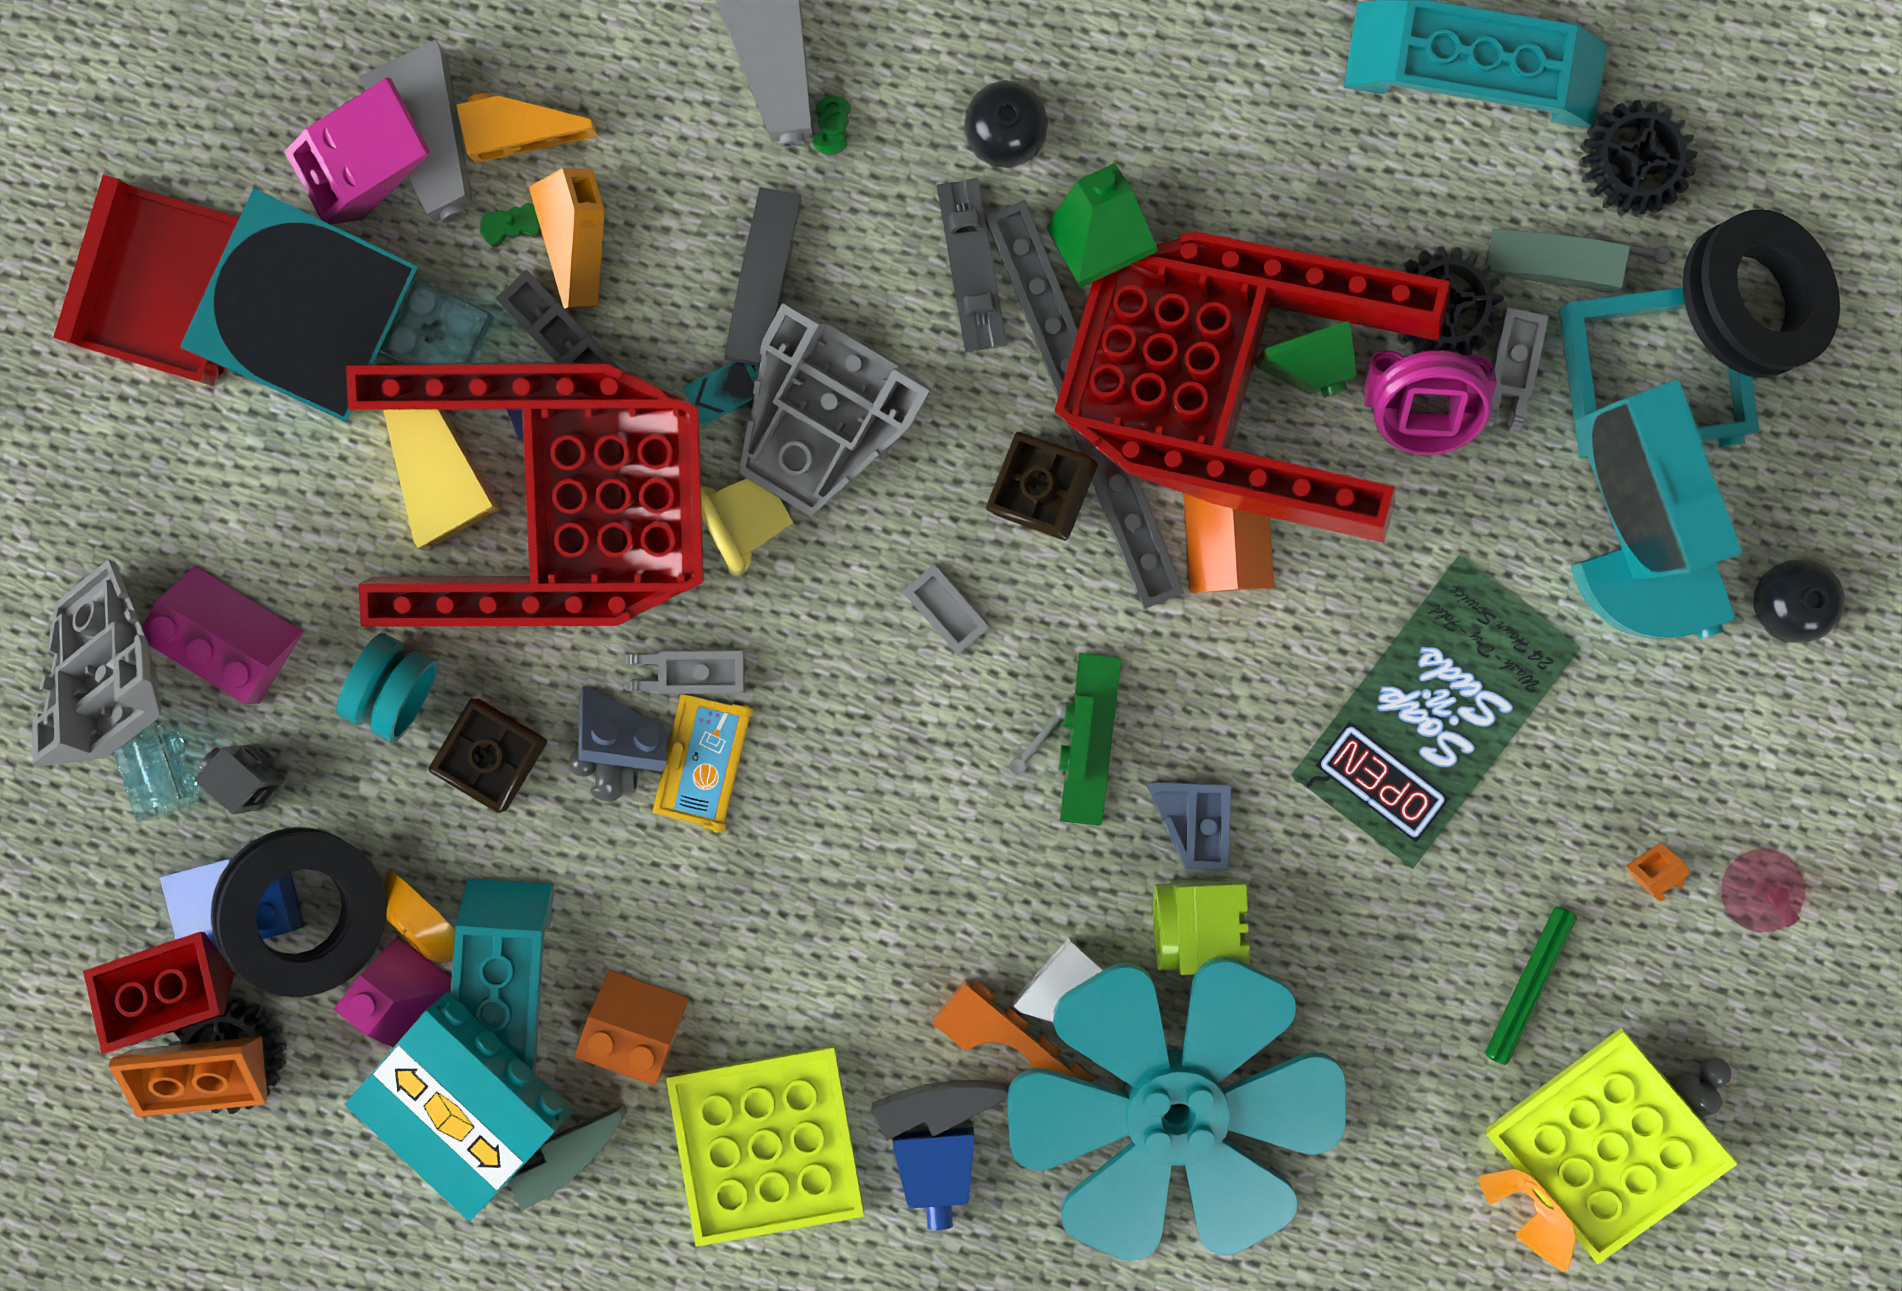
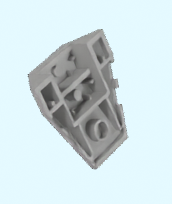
M782 303L762 340L760 349L762 356L758 378L754 383L753 394L755 395L751 417L747 422L739 474L809 516H813L912 426L931 389L904 366L834 324L789 304ZM813 400L821 401V403L812 404Z
M107 560L55 604L47 652L54 654L50 677L45 675L41 678L40 690L46 691L47 695L43 714L38 713L34 716L32 726L33 764L46 766L106 758L160 717L159 684L149 645L117 564Z

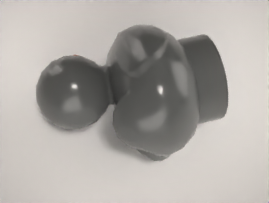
M578 749L570 755L569 767L574 774L586 777L596 771V785L590 790V793L595 798L601 801L612 802L619 799L624 792H636L638 768L578 760Z
M1711 1058L1702 1065L1700 1071L1702 1081L1695 1074L1685 1073L1673 1077L1670 1082L1702 1121L1705 1116L1717 1113L1722 1107L1723 1102L1717 1088L1730 1084L1731 1068L1728 1063L1719 1058Z

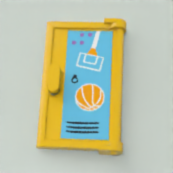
M680 694L667 748V762L661 773L652 813L703 825V828L713 830L716 833L725 832V819L749 719L753 716V708H750L748 705H728Z

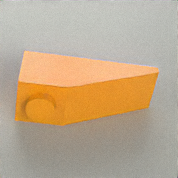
M490 93L475 94L469 96L467 102L456 104L466 153L474 163L598 137L597 128L589 118L498 95L492 96Z

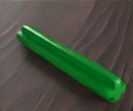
M1558 906L1553 908L1487 1046L1485 1055L1489 1059L1502 1065L1509 1063L1575 925L1577 916L1573 912Z

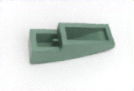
M1493 229L1486 264L1490 265L1491 269L1489 272L1566 288L1571 285L1612 294L1623 286L1630 246L1567 235Z
M624 1104L553 1135L540 1147L545 1158L519 1169L508 1181L521 1211L552 1195L570 1182L593 1160L611 1138L628 1112Z

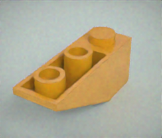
M562 168L529 186V190L563 308H591L598 306L605 209L593 169Z

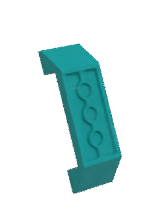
M1376 0L1359 2L1356 6L1343 88L1385 95L1391 86L1463 97L1552 112L1551 123L1588 129L1596 121L1608 44L1576 24L1432 0Z
M468 878L455 925L451 995L458 1002L462 1003L483 1026L493 1032L515 1056L525 1062L535 1073L545 929L551 926L554 883Z

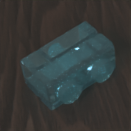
M170 724L156 725L143 729L126 744H123L113 752L137 823L150 821L197 804L194 795L199 792L198 783L194 781L195 776L192 771H186L181 757L185 753L184 741L177 730L172 731Z

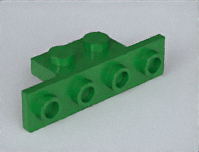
M1079 653L1073 703L1066 702L1063 728L1070 729L1068 746L1061 745L1058 771H1065L1059 820L1061 822L1100 826L1103 822L1121 659L1119 657Z

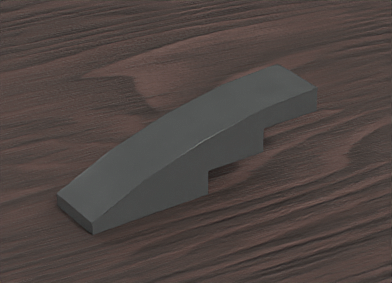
M763 187L759 188L731 318L725 360L760 366L762 340L782 304L784 283L793 249V237L801 207V195Z
M527 269L496 297V300L556 363H605L620 368Z

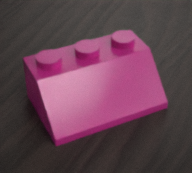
M197 566L189 570L157 600L141 626L149 646L244 704H260L304 632Z

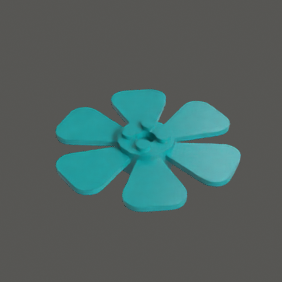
M1221 957L1204 963L1196 971L1192 981L1183 1050L1166 1049L1156 990L1151 976L1142 967L1135 964L1118 963L1104 969L1066 992L1057 1001L1053 1010V1023L1058 1036L1066 1044L1124 1081L1123 1091L1120 1092L1049 1069L1034 1068L1023 1071L1014 1078L1009 1086L1007 1095L1010 1148L1012 1156L1020 1165L1030 1170L1042 1171L1054 1168L1130 1135L1132 1143L1073 1188L1063 1199L1060 1208L1062 1225L1067 1233L1076 1240L1119 1259L1133 1261L1141 1260L1151 1255L1159 1246L1162 1237L1171 1166L1185 1165L1197 1231L1202 1244L1214 1253L1233 1255L1244 1251L1286 1226L1293 1219L1297 1211V1198L1292 1185L1284 1177L1225 1140L1224 1138L1228 1130L1301 1153L1316 1155L1328 1152L1337 1146L1344 1135L1345 1078L1342 1068L1334 1058L1325 1053L1310 1052L1223 1088L1221 1081L1283 1033L1293 1022L1296 1013V1003L1289 987L1279 979L1236 959ZM1182 1104L1178 1108H1170L1171 1105Z

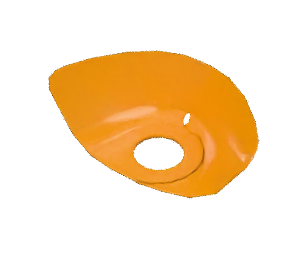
M389 869L383 886L386 896V921L426 959L438 963L452 961L455 929L409 884Z
M1516 1169L1488 1173L1478 1177L1480 1187L1490 1205L1517 1191L1525 1192L1534 1199L1537 1214L1514 1235L1547 1262L1561 1271H1567L1571 1264L1576 1235L1572 1221L1551 1195L1531 1175ZM1534 1189L1541 1192L1551 1202L1554 1209L1547 1206L1536 1195Z

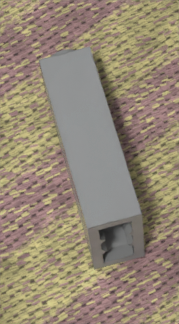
M715 0L771 141H780L781 147L804 145L805 139L814 138L800 0Z
M435 39L359 76L365 90L381 80L391 77L431 152L408 175V178L426 214L435 222L442 220L443 223H449L461 218L466 213L464 208L473 204L449 61L444 49Z

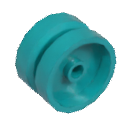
M379 633L364 648L349 672L338 697L336 706L337 716L355 725H362L370 720L372 734L390 743H396L412 725L430 692L439 668L438 660L416 650L405 656L403 642L386 633Z

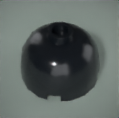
M1008 80L990 83L977 92L966 109L964 122L967 142L975 155L991 166L1002 168L1016 167L1036 156L1046 140L1048 118L1044 104L1034 90L1020 82Z
M1793 559L1775 565L1761 576L1754 591V610L1756 616L1759 617L1760 623L1765 627L1770 636L1785 643H1808L1826 636L1838 625L1845 610V593L1840 580L1828 567L1811 560Z

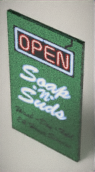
M1458 555L1291 776L1296 783L1304 785L1402 860L1405 866H1410L1413 869L1581 648L1575 641L1568 639L1471 565L1466 558Z

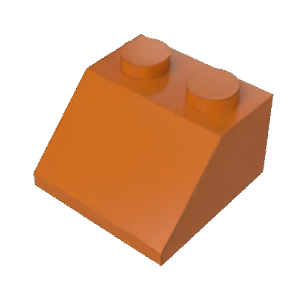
M609 970L588 1015L574 1058L656 1086L662 1077L689 997Z

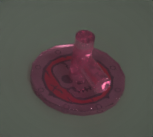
M1753 849L1739 855L1727 867L1721 882L1722 902L1728 915L1741 927L1754 932H1774L1783 927H1790L1800 920L1798 914L1805 899V882L1798 866L1785 854L1771 849Z

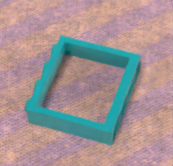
M1683 287L1569 302L1558 309L1579 459L1588 458L1575 420L1597 411L1585 322L1686 309ZM1728 368L1735 422L1697 427L1702 445L1703 442L1718 440L1719 448L1746 444L1745 436L1760 432L1751 376L1743 375Z

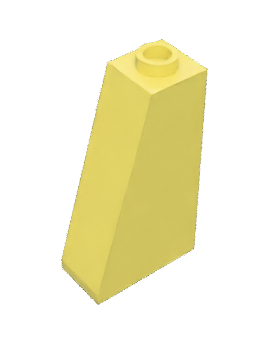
M383 410L413 541L418 549L427 551L500 510L444 410Z

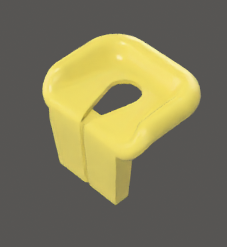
M748 478L719 491L702 486L701 484L702 520L720 550L729 572L734 576L742 575L748 569L752 557L751 551L793 523L781 499Z

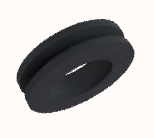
M1755 209L1744 211L1704 232L1693 244L1686 258L1683 270V296L1689 319L1705 347L1728 368L1746 376L1757 378L1773 377L1816 359L1831 343L1837 330L1840 316V295L1836 276L1822 247L1795 220L1771 210ZM1742 256L1755 259L1764 265L1779 283L1785 300V319L1780 332L1769 330L1753 318L1745 307L1738 289L1737 269Z
M308 827L276 830L246 845L231 859L223 870L216 884L211 902L212 931L216 944L226 961L252 985L279 996H313L332 990L345 983L369 961L384 931L387 911L385 890L378 872L368 858L357 848L338 836L320 829ZM302 869L320 871L328 875L339 890L342 905L338 924L329 937L312 950L297 954L277 952L267 946L259 934L256 914L259 901L270 884L286 873Z

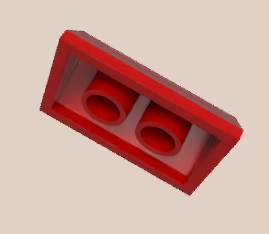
M200 931L83 971L101 1054H108L224 1015L234 973L205 932Z

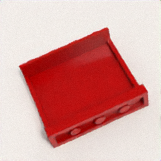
M103 174L53 338L74 346L214 386L215 379H220L224 375L226 368L185 350L180 345L239 217L126 184L120 179Z

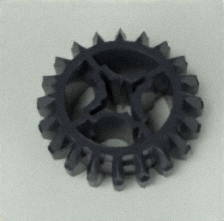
M1634 100L1629 104L1628 108L1623 103L1617 104L1612 109V113L1605 111L1598 117L1599 124H1592L1587 130V134L1591 139H1585L1581 143L1580 149L1589 155L1583 156L1579 160L1578 165L1583 168L1591 167V171L1582 176V182L1589 183L1595 180L1597 186L1591 190L1590 197H1597L1604 192L1607 197L1603 201V208L1608 209L1618 201V215H1625L1631 207L1635 217L1644 215L1647 208L1653 214L1658 213L1663 209V203L1668 206L1672 205L1677 201L1676 193H1683L1689 187L1688 182L1684 178L1693 176L1696 169L1687 162L1695 159L1698 152L1686 149V145L1694 140V135L1686 134L1683 136L1680 130L1685 126L1686 120H1679L1675 124L1670 121L1673 109L1667 108L1661 114H1658L1657 102L1649 103L1645 109L1640 100ZM1627 127L1639 128L1637 134L1632 138V142L1621 141L1619 144L1610 142L1615 131ZM1655 137H1658L1667 153L1657 147ZM1637 149L1639 152V159L1641 161H1645V163H1643L1641 166L1637 164L1638 157L1632 155V153L1635 152ZM1609 163L1616 165L1620 169L1621 181L1615 176ZM1658 172L1666 174L1659 187L1648 190L1637 189L1638 183L1644 179L1645 174L1655 175Z
M1439 246L1435 249L1434 258L1431 253L1424 250L1418 255L1419 263L1409 259L1404 264L1407 273L1425 276L1435 272L1436 279L1450 281L1449 299L1453 301V304L1460 303L1446 313L1439 341L1406 334L1401 337L1400 342L1403 345L1413 338L1418 341L1413 348L1414 354L1423 352L1426 346L1430 347L1428 351H1441L1443 349V351L1454 353L1458 351L1459 354L1464 356L1472 355V346L1481 349L1486 345L1483 335L1491 337L1496 333L1497 329L1490 321L1500 320L1503 313L1492 306L1501 303L1504 300V296L1499 293L1492 294L1491 290L1500 284V279L1492 278L1487 281L1484 275L1490 271L1491 267L1489 264H1485L1477 269L1474 266L1478 258L1477 254L1472 253L1463 261L1461 247H1456L1448 258L1445 247ZM1449 273L1456 274L1470 285L1473 292L1460 290L1455 284L1454 275H1449ZM1477 308L1476 318L1471 328L1465 334L1456 336L1455 327L1459 325L1458 318L1460 312Z
M239 997L233 999L230 1005L227 1001L224 1015L174 1031L173 1033L180 1040L169 1043V1045L198 1043L204 1030L212 1023H214L215 1033L211 1035V1041L240 1039L237 1035L236 1027H231V1024L244 1030L249 1037L262 1036L267 1097L271 1094L268 1086H275L281 1080L280 1076L272 1070H281L287 1063L282 1058L275 1057V1054L285 1051L287 1047L285 1043L274 1044L273 1038L282 1033V1028L275 1027L268 1030L265 1026L272 1020L273 1014L266 1013L256 1018L259 1004L252 1003L244 1010L243 998ZM245 1106L244 1108L250 1109L254 1106ZM241 1107L226 1109L229 1114H235L240 1111ZM223 1109L211 1110V1113L217 1114Z

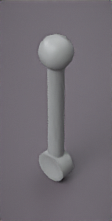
M1588 233L1584 237L1629 245V253L1653 258L1659 264L1666 263L1671 257L1670 250L1663 246L1653 250L1601 239L1596 233Z
M1063 702L1057 705L1056 714L1020 758H1014L1010 762L1012 773L1020 775L1025 772L1026 762L1060 721L1064 719L1066 703Z

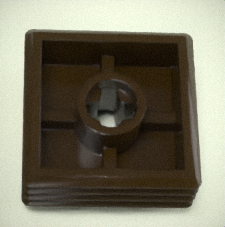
M1016 432L987 502L986 509L998 517L1067 541L1098 463L1088 455L1022 432ZM1038 482H1048L1049 484L1045 491L1040 493L1035 489Z
M470 699L428 770L433 775L493 811L501 813L508 810L545 748L547 739L481 699ZM494 746V755L497 757L496 763H488L485 766L482 763L484 756L480 753V749Z

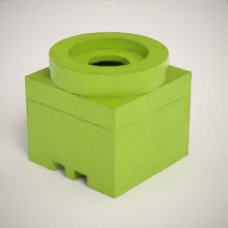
M1236 877L1168 880L1169 883L1154 884L1153 926L1158 970H1177L1180 975H1192L1204 963L1221 957L1236 959L1250 966L1249 942L1245 940V933H1249V926L1244 918V914L1248 912L1247 884Z

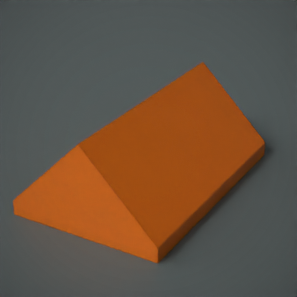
M1183 493L1190 593L1274 588L1270 517L1214 505Z
M262 1036L132 1049L110 1059L108 1066L137 1117L265 1105L267 1101Z

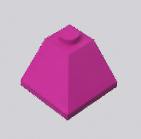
M397 936L362 972L333 1010L366 1036L395 1047L430 1006L446 992L451 995L452 977Z

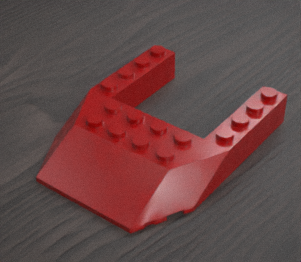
M1193 231L1179 235L1180 239L1156 244L1158 252L1092 283L1054 412L1057 416L1129 474L1214 505L1385 543L1395 506V486L1230 450V446L1270 307L1342 322L1348 321L1352 324L1439 341L1449 304L1450 281Z
M361 363L346 366L348 410L522 409L529 576H374L358 584L361 627L619 626L633 617L704 582L699 407L612 364Z

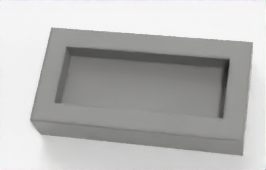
M935 564L930 566L902 591L957 655L990 628Z

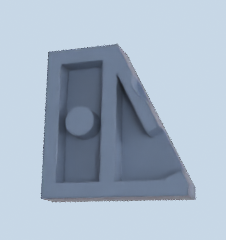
M583 686L579 696L578 760L663 772L667 762L666 728L600 692Z
M1148 782V790L1184 868L1229 871L1231 785Z

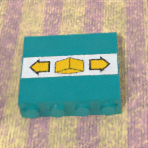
M448 992L422 1014L344 1104L469 1222L574 1111L563 1101L558 1093L547 1086L525 1062L515 1056L493 1032L483 1026L462 1003L458 1002Z

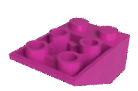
M391 77L381 80L307 127L284 151L318 216L322 221L330 225L364 219L431 154Z

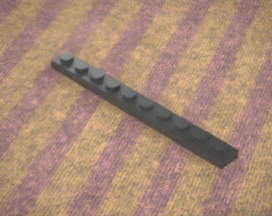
M1023 200L988 214L985 219L1058 397L1078 329L1026 201ZM1069 425L1080 453L1088 455L1098 463L1092 484L1143 609L1183 594V588L1138 477L1121 469Z

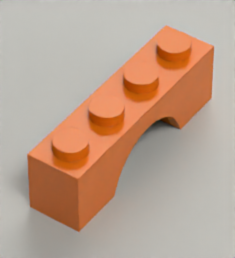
M964 980L933 1017L932 1024L964 1051L984 1043H1002L1020 1051L1028 1059L1033 1069H1049L1091 1083L1095 1079L1094 1075L1080 1063L1075 1062L1070 1066L1059 1057L1062 1049L1050 1038L1043 1034L1037 1039L1028 1032L1026 1028L1030 1023L1016 1010L1010 1007L1004 1012L993 1003L997 996L979 980L973 985Z

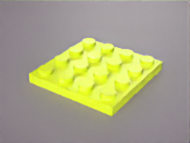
M1622 1027L1485 1128L1486 1135L1515 1169L1531 1175L1556 1201L1558 1206L1572 1221L1577 1241L1597 1264H1600L1737 1165L1735 1158ZM1534 1189L1546 1205L1554 1209L1551 1202L1541 1192Z
M835 1045L671 1074L666 1077L696 1247L864 1217L865 1211Z

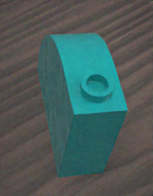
M1622 548L1570 565L1579 591L1590 608L1606 623L1630 635L1643 638H1673L1697 633L1698 639H1702L1723 632L1722 624L1736 619L1716 563L1688 573L1633 581Z

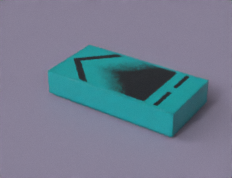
M734 361L683 386L690 403L699 407L700 424L704 426L753 402L755 395L753 394L754 383L758 378L760 366Z

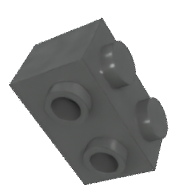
M250 745L222 747L221 749L216 747L210 751L199 764V767L203 770L196 776L194 781L234 815L259 810L286 780V777L272 766L275 759L259 745H254L253 747Z

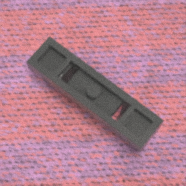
M973 178L938 184L937 192L965 353L1007 346L979 179ZM965 226L976 228L975 231L956 234L958 229Z

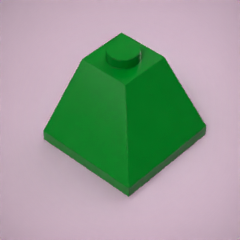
M1116 163L1077 180L1046 227L1053 243L1080 288L1158 252L1133 190Z
M1345 321L1265 348L1255 359L1256 367L1308 394L1321 391L1323 398L1344 392L1348 390L1346 382L1351 381L1357 376L1349 322Z

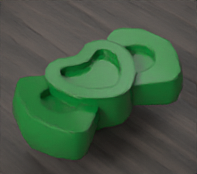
M827 96L816 105L817 113L820 115L818 126L821 131L812 140V144L821 154L830 156L842 152L848 146L846 126L849 123L848 115L851 112V106L842 97Z
M525 203L522 207H512L509 211L499 210L495 214L485 213L480 222V234L486 243L492 247H498L506 237L516 238L521 233L536 238L541 233L535 207L532 203Z

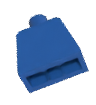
M974 1127L947 1129L934 1137L930 1130L903 1132L893 1137V1150L908 1208H926L927 1228L929 1230L939 1231L952 1228V1206L965 1205L969 1202L974 1151Z

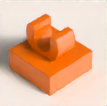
M1661 842L1626 866L1633 879L1661 902L1665 900L1664 892L1674 885L1681 889L1684 886L1683 879L1690 875L1686 864Z

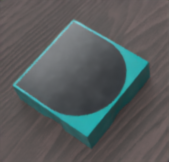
M253 188L180 347L347 422L352 410H348L346 366L374 363L418 266Z
M1679 379L1630 396L1575 420L1633 581L1692 572L1743 553L1722 495L1708 465L1701 438Z

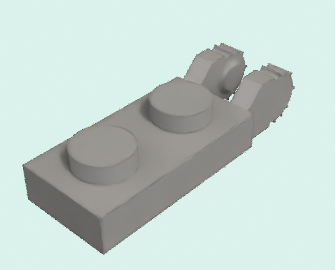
M1510 307L1503 310L1492 361L1497 383L1492 397V413L1486 426L1493 427L1499 415L1501 397L1506 396L1515 398L1507 420L1508 429L1512 432H1519L1523 424L1527 402L1532 399L1549 316Z
M658 651V654L626 655V664L634 667L658 664V681L632 679L631 681H626V691H658V694L745 693V651Z

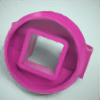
M1383 350L1376 352L1371 357L1363 391L1365 407H1373L1377 430L1389 444L1413 454L1437 455L1466 445L1485 428L1492 413V397L1497 378L1493 364L1480 356H1464L1449 351H1426L1405 357L1395 351ZM1414 394L1448 395L1450 414L1410 412Z

